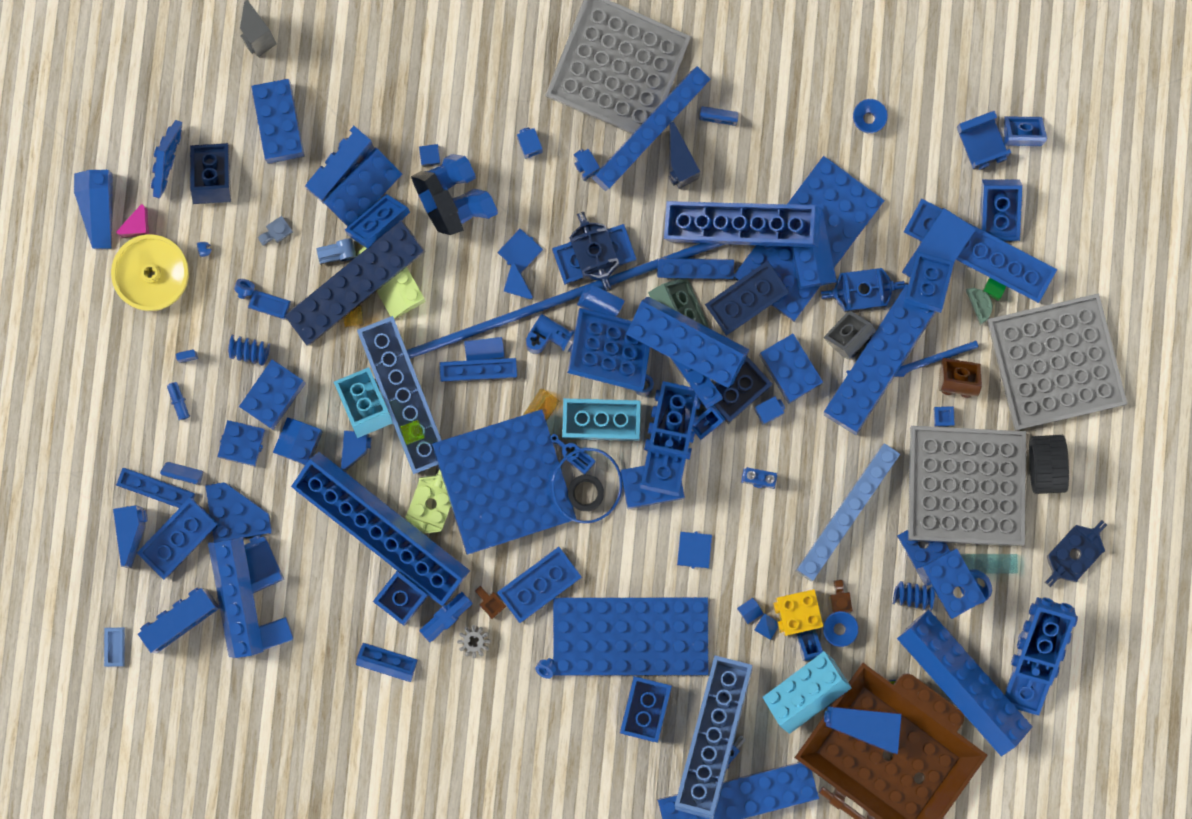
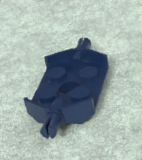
M585 212L578 213L580 227L572 233L569 239L583 278L600 280L604 291H610L612 287L609 282V276L619 267V261L606 225L589 223ZM596 245L600 250L597 254H591L589 248Z
M1100 520L1095 528L1092 529L1075 525L1047 555L1052 575L1045 581L1046 585L1048 584L1051 588L1059 579L1078 582V579L1105 552L1100 537L1101 531L1107 526L1103 520ZM1073 548L1077 549L1080 553L1079 558L1076 560L1070 557V551Z

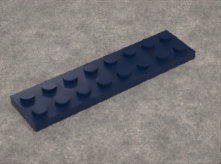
M400 221L375 241L372 246L364 250L289 311L285 317L306 346H310L426 251L406 224Z

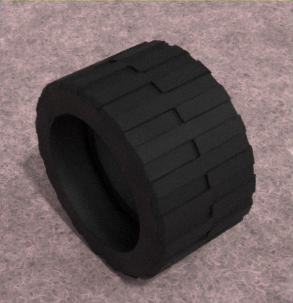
M1064 435L1030 437L1029 470L1031 487L1034 494L1066 493L1068 491L1069 459Z

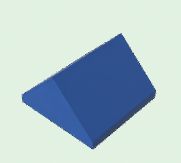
M1004 116L1005 146H1042L1047 141L1042 117Z

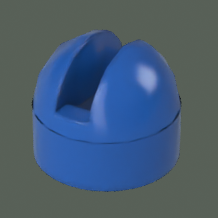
M208 242L197 243L200 258L211 253L212 249H207V247L211 246Z

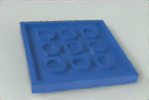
M579 308L567 373L642 392L645 384L650 347L626 335L632 321Z

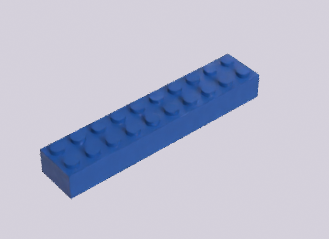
M320 452L308 460L291 486L441 606L452 597L470 572L468 568Z

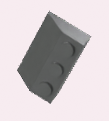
M246 0L240 24L243 34L240 36L250 53H256L260 57L277 43L270 29L250 2Z

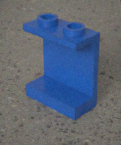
M995 110L959 123L957 126L958 133L973 169H985L990 166L989 163L994 161L1001 163L1006 161L1007 157L1011 154L1010 149L1006 150L996 125L997 115Z
M260 535L249 539L250 543L244 545L253 594L285 580L266 537H260Z

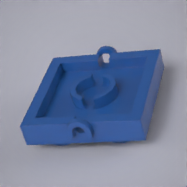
M227 420L224 434L221 435V445L217 457L255 467L259 452H262L263 449L262 440L265 429Z

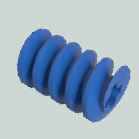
M232 334L228 345L229 358L234 359L236 357L238 361H241L244 357L245 362L251 360L252 364H256L259 360V365L263 366L270 353V343L267 347H264V341H261L260 345L257 346L255 339L252 344L249 343V338L242 342V336H239L237 341H235Z
M900 581L894 590L893 604L899 600L900 606H902L907 601L908 607L915 603V609H918L919 605L922 604L923 610H925L929 605L930 611H932L935 591L933 587H930L927 591L925 585L919 590L918 584H915L912 588L911 583H907L904 587L903 581Z

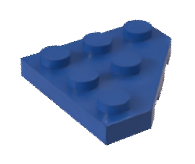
M175 120L172 126L168 127L166 136H163L160 146L155 148L154 157L156 162L152 170L155 173V177L151 183L153 197L161 198L167 187V178L170 170H172L176 156L174 153L181 139L183 123L181 121Z
M225 482L205 485L210 516L219 524L212 531L214 542L272 533L269 514Z

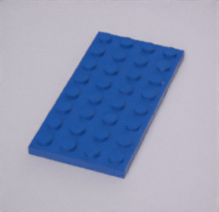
M823 156L787 204L816 205L822 208L835 268L885 200ZM756 245L736 271L734 278L739 281L763 263L769 261L789 290L788 294L773 303L772 306L794 322L820 286L799 290L790 246Z
M708 597L554 598L553 664L556 667L554 675H708Z

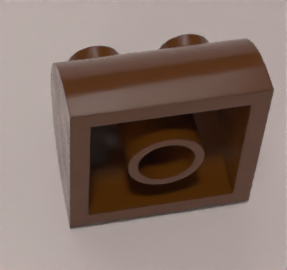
M943 358L939 373V391L945 395L960 394L964 398L978 397L982 388L980 363Z

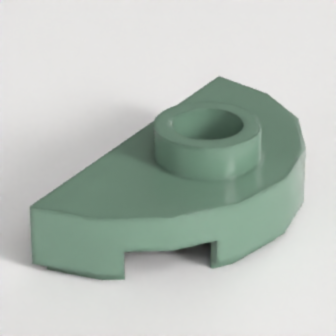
M966 289V293L981 325L991 315L993 309L992 300L986 292L980 289Z

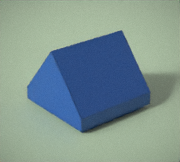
M751 598L737 608L747 624L764 614L754 598Z

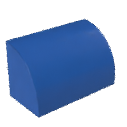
M586 284L577 306L616 317L625 300L594 285Z

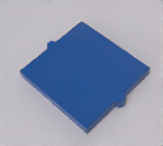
M519 229L497 253L507 261V265L516 264L522 273L543 249L533 241V237H529L524 231Z
M697 531L694 533L680 532L677 565L689 566L692 569L695 567L709 568L712 535L700 534Z

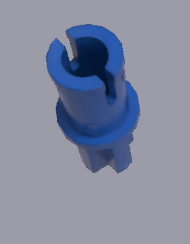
M178 383L168 384L167 389L172 400L171 405H174L178 421L189 418L190 415L184 402L186 399L183 398Z

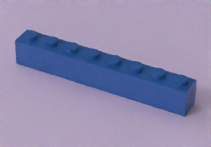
M698 66L692 69L598 170L592 179L604 191L610 189L711 79Z

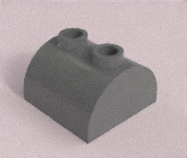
M849 310L823 338L840 355L849 360L858 354V350L864 344L869 343L871 336L876 330L870 322Z

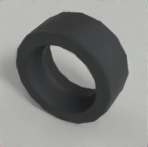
M592 475L576 477L568 488L570 503L580 511L596 509L604 498L602 483ZM582 482H590L597 489V497L590 504H582L575 497V489Z

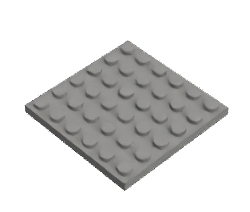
M583 0L545 97L633 134L668 96L691 36L610 0Z
M1099 293L987 320L1015 431L1127 405Z
M911 426L908 541L1025 546L1026 431Z

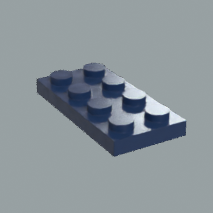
M766 261L707 302L705 306L727 336L788 294L789 290L769 261Z

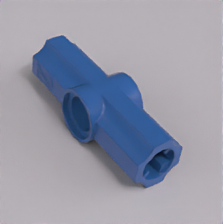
M463 592L459 593L449 604H445L433 615L434 617L419 630L420 633L431 643L444 630L450 628L459 619L458 617L473 603Z

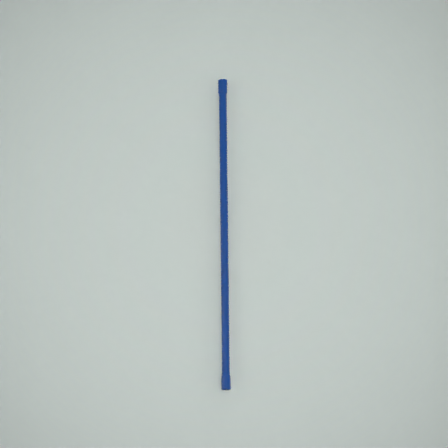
M700 243L661 258H689L725 244ZM658 259L609 276L610 285L612 286L656 270ZM600 280L587 284L604 289ZM585 285L408 349L407 353L411 359L581 297Z

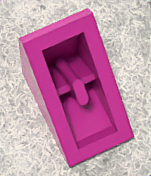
M141 204L116 233L122 238L149 235L148 209Z

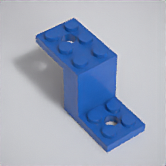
M908 530L897 535L925 586L932 585L950 619L986 600L957 548L949 550L944 542H928V547L922 549L919 547L918 541H908ZM956 587L963 589V597L957 598L954 596L953 591Z

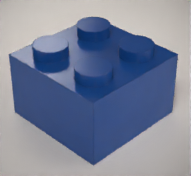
M396 571L373 602L405 626L429 595Z

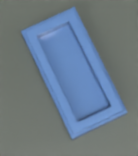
M125 627L104 628V667L125 666Z

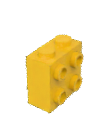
M815 589L775 598L776 602L773 603L775 614L779 613L780 621L777 622L780 633L783 632L784 636L823 627Z

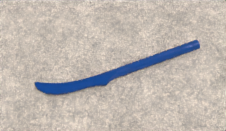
M973 341L903 365L895 377H904L912 370L938 362L943 358H950L979 348L978 343Z

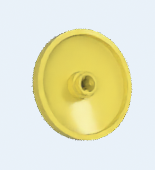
M152 234L137 236L126 242L116 253L111 267L112 283L119 297L128 305L142 311H158L175 303L183 294L189 278L188 263L181 249L171 240ZM152 271L155 272V275H152V277L150 278L149 273Z

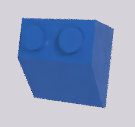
M287 417L273 453L306 465L308 460L313 457L323 431Z

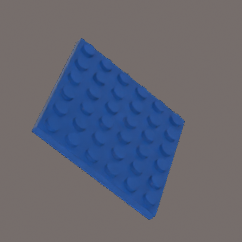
M542 409L432 443L466 555L572 521L560 512L553 499L552 479L559 461L553 442L550 439V432ZM559 468L555 479L556 499L562 510L576 519L573 506L568 497L566 483L561 468Z

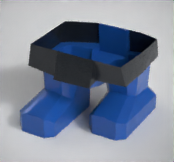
M451 154L444 158L441 166L429 171H420L411 176L418 196L439 233L453 235L464 231L462 224L472 217L490 219L498 214L494 201L487 191L472 189L458 197H451L448 189L452 186L468 183L476 179L472 166L466 156Z

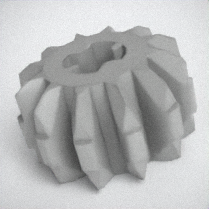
M472 625V632L469 631L468 627H465L467 635L460 633L459 636L463 637L464 640L457 641L458 644L464 643L465 646H462L459 650L463 651L467 648L466 657L469 656L471 651L472 658H476V651H478L480 656H483L481 648L488 651L489 648L484 646V643L491 642V640L483 639L489 635L488 632L481 635L482 627L478 629V632H476L475 625ZM472 636L479 639L477 647L469 645Z

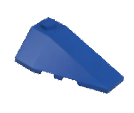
M86 170L75 173L74 194L92 249H112L113 174L109 170Z

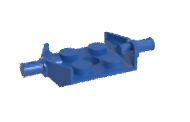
M882 268L840 273L835 288L830 291H821V298L835 299L844 312L880 306L886 307L892 291L904 289L905 281H891ZM866 284L869 287V292L867 294L860 293L859 285Z

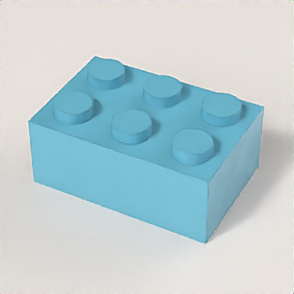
M369 367L334 381L357 438L393 424Z

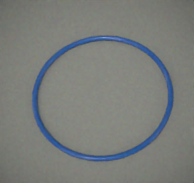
M581 448L569 453L558 464L552 479V495L557 508L568 519L578 523H594L608 516L618 504L622 493V476L617 463L610 455L596 448ZM581 451H596L608 457L617 469L620 482L618 497L612 508L603 516L588 521L578 520L566 514L556 499V475L564 461L573 454Z

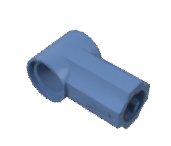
M352 238L339 240L336 244L316 248L320 265L339 260L349 261L357 257Z

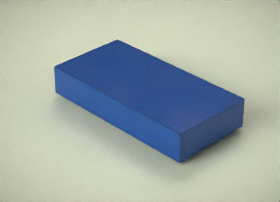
M254 290L248 308L285 320V315L288 312L291 301Z

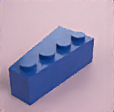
M355 126L349 130L352 132L350 137L341 140L337 153L333 152L328 156L325 161L327 165L325 167L321 166L305 185L306 189L322 203L374 149L372 141Z

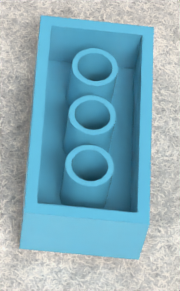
M563 398L562 439L639 441L641 401Z
M823 651L762 698L779 726L790 734L852 687L834 659Z

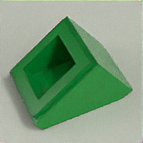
M989 277L982 291L986 292L989 297L999 301L1006 286Z

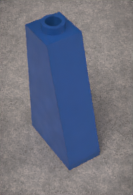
M828 707V711H825L824 722L827 727L887 752L898 754L901 714Z

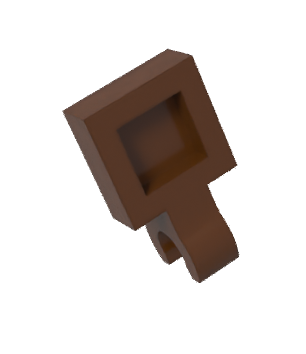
M842 580L833 581L835 594L830 595L832 612H852L850 592L844 593Z
M481 586L475 590L483 600L479 605L491 619L507 607L494 592L489 596Z

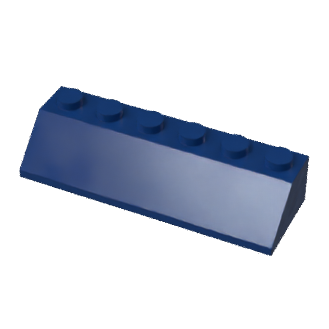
M243 537L208 543L228 657L239 658L264 652Z

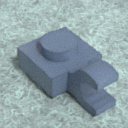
M280 216L266 226L268 232L261 234L258 239L263 246L272 239H275L278 243L293 233L284 218Z

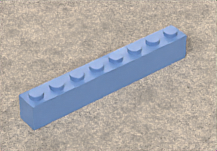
M885 443L879 448L795 570L811 582L816 578L900 454Z

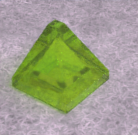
M418 420L400 426L406 445L425 438Z

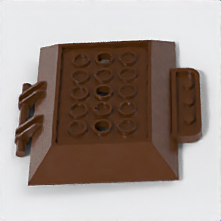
M862 663L848 682L852 688L836 699L831 707L901 714L898 754L893 753V757L890 760H885L883 758L885 750L827 727L823 717L794 758L835 788L834 792L831 793L825 787H822L819 793L829 800L828 803L838 810H843L853 819H943L988 755L957 732L964 722V714L912 674L904 673L892 684L865 663ZM921 772L924 775V780L921 783H916L914 776L916 773ZM846 796L866 811L864 816L845 803Z

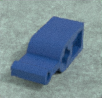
M552 434L550 437L554 444L556 443L562 448L563 458L567 456L566 449H581L574 443L565 445L558 439L556 434ZM584 451L575 453V456H570L566 459L583 475L596 462Z

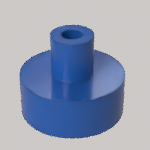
M238 279L234 290L238 293L240 299H245V296L253 294L255 285L247 279Z
M548 658L547 660H540L535 670L541 677L550 679L556 672V667L553 664V660Z

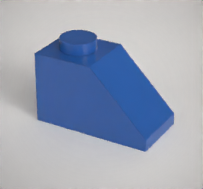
M344 430L342 470L347 471L367 454L368 449H371L372 437H369V434L357 438L354 431Z

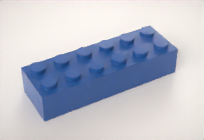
M646 297L641 301L626 335L727 388L734 383L750 350L650 297Z

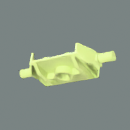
M440 469L436 475L419 478L408 513L405 516V519L423 534L442 531L451 507ZM429 498H433L437 502V506L433 509L429 508L426 504Z

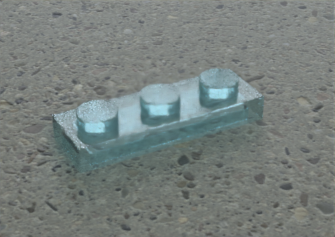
M960 554L969 570H979L984 574L1018 573L1017 554Z

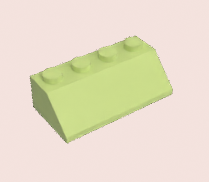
M363 247L356 255L358 256L367 248ZM407 267L377 291L390 317L393 316L394 319L426 302Z

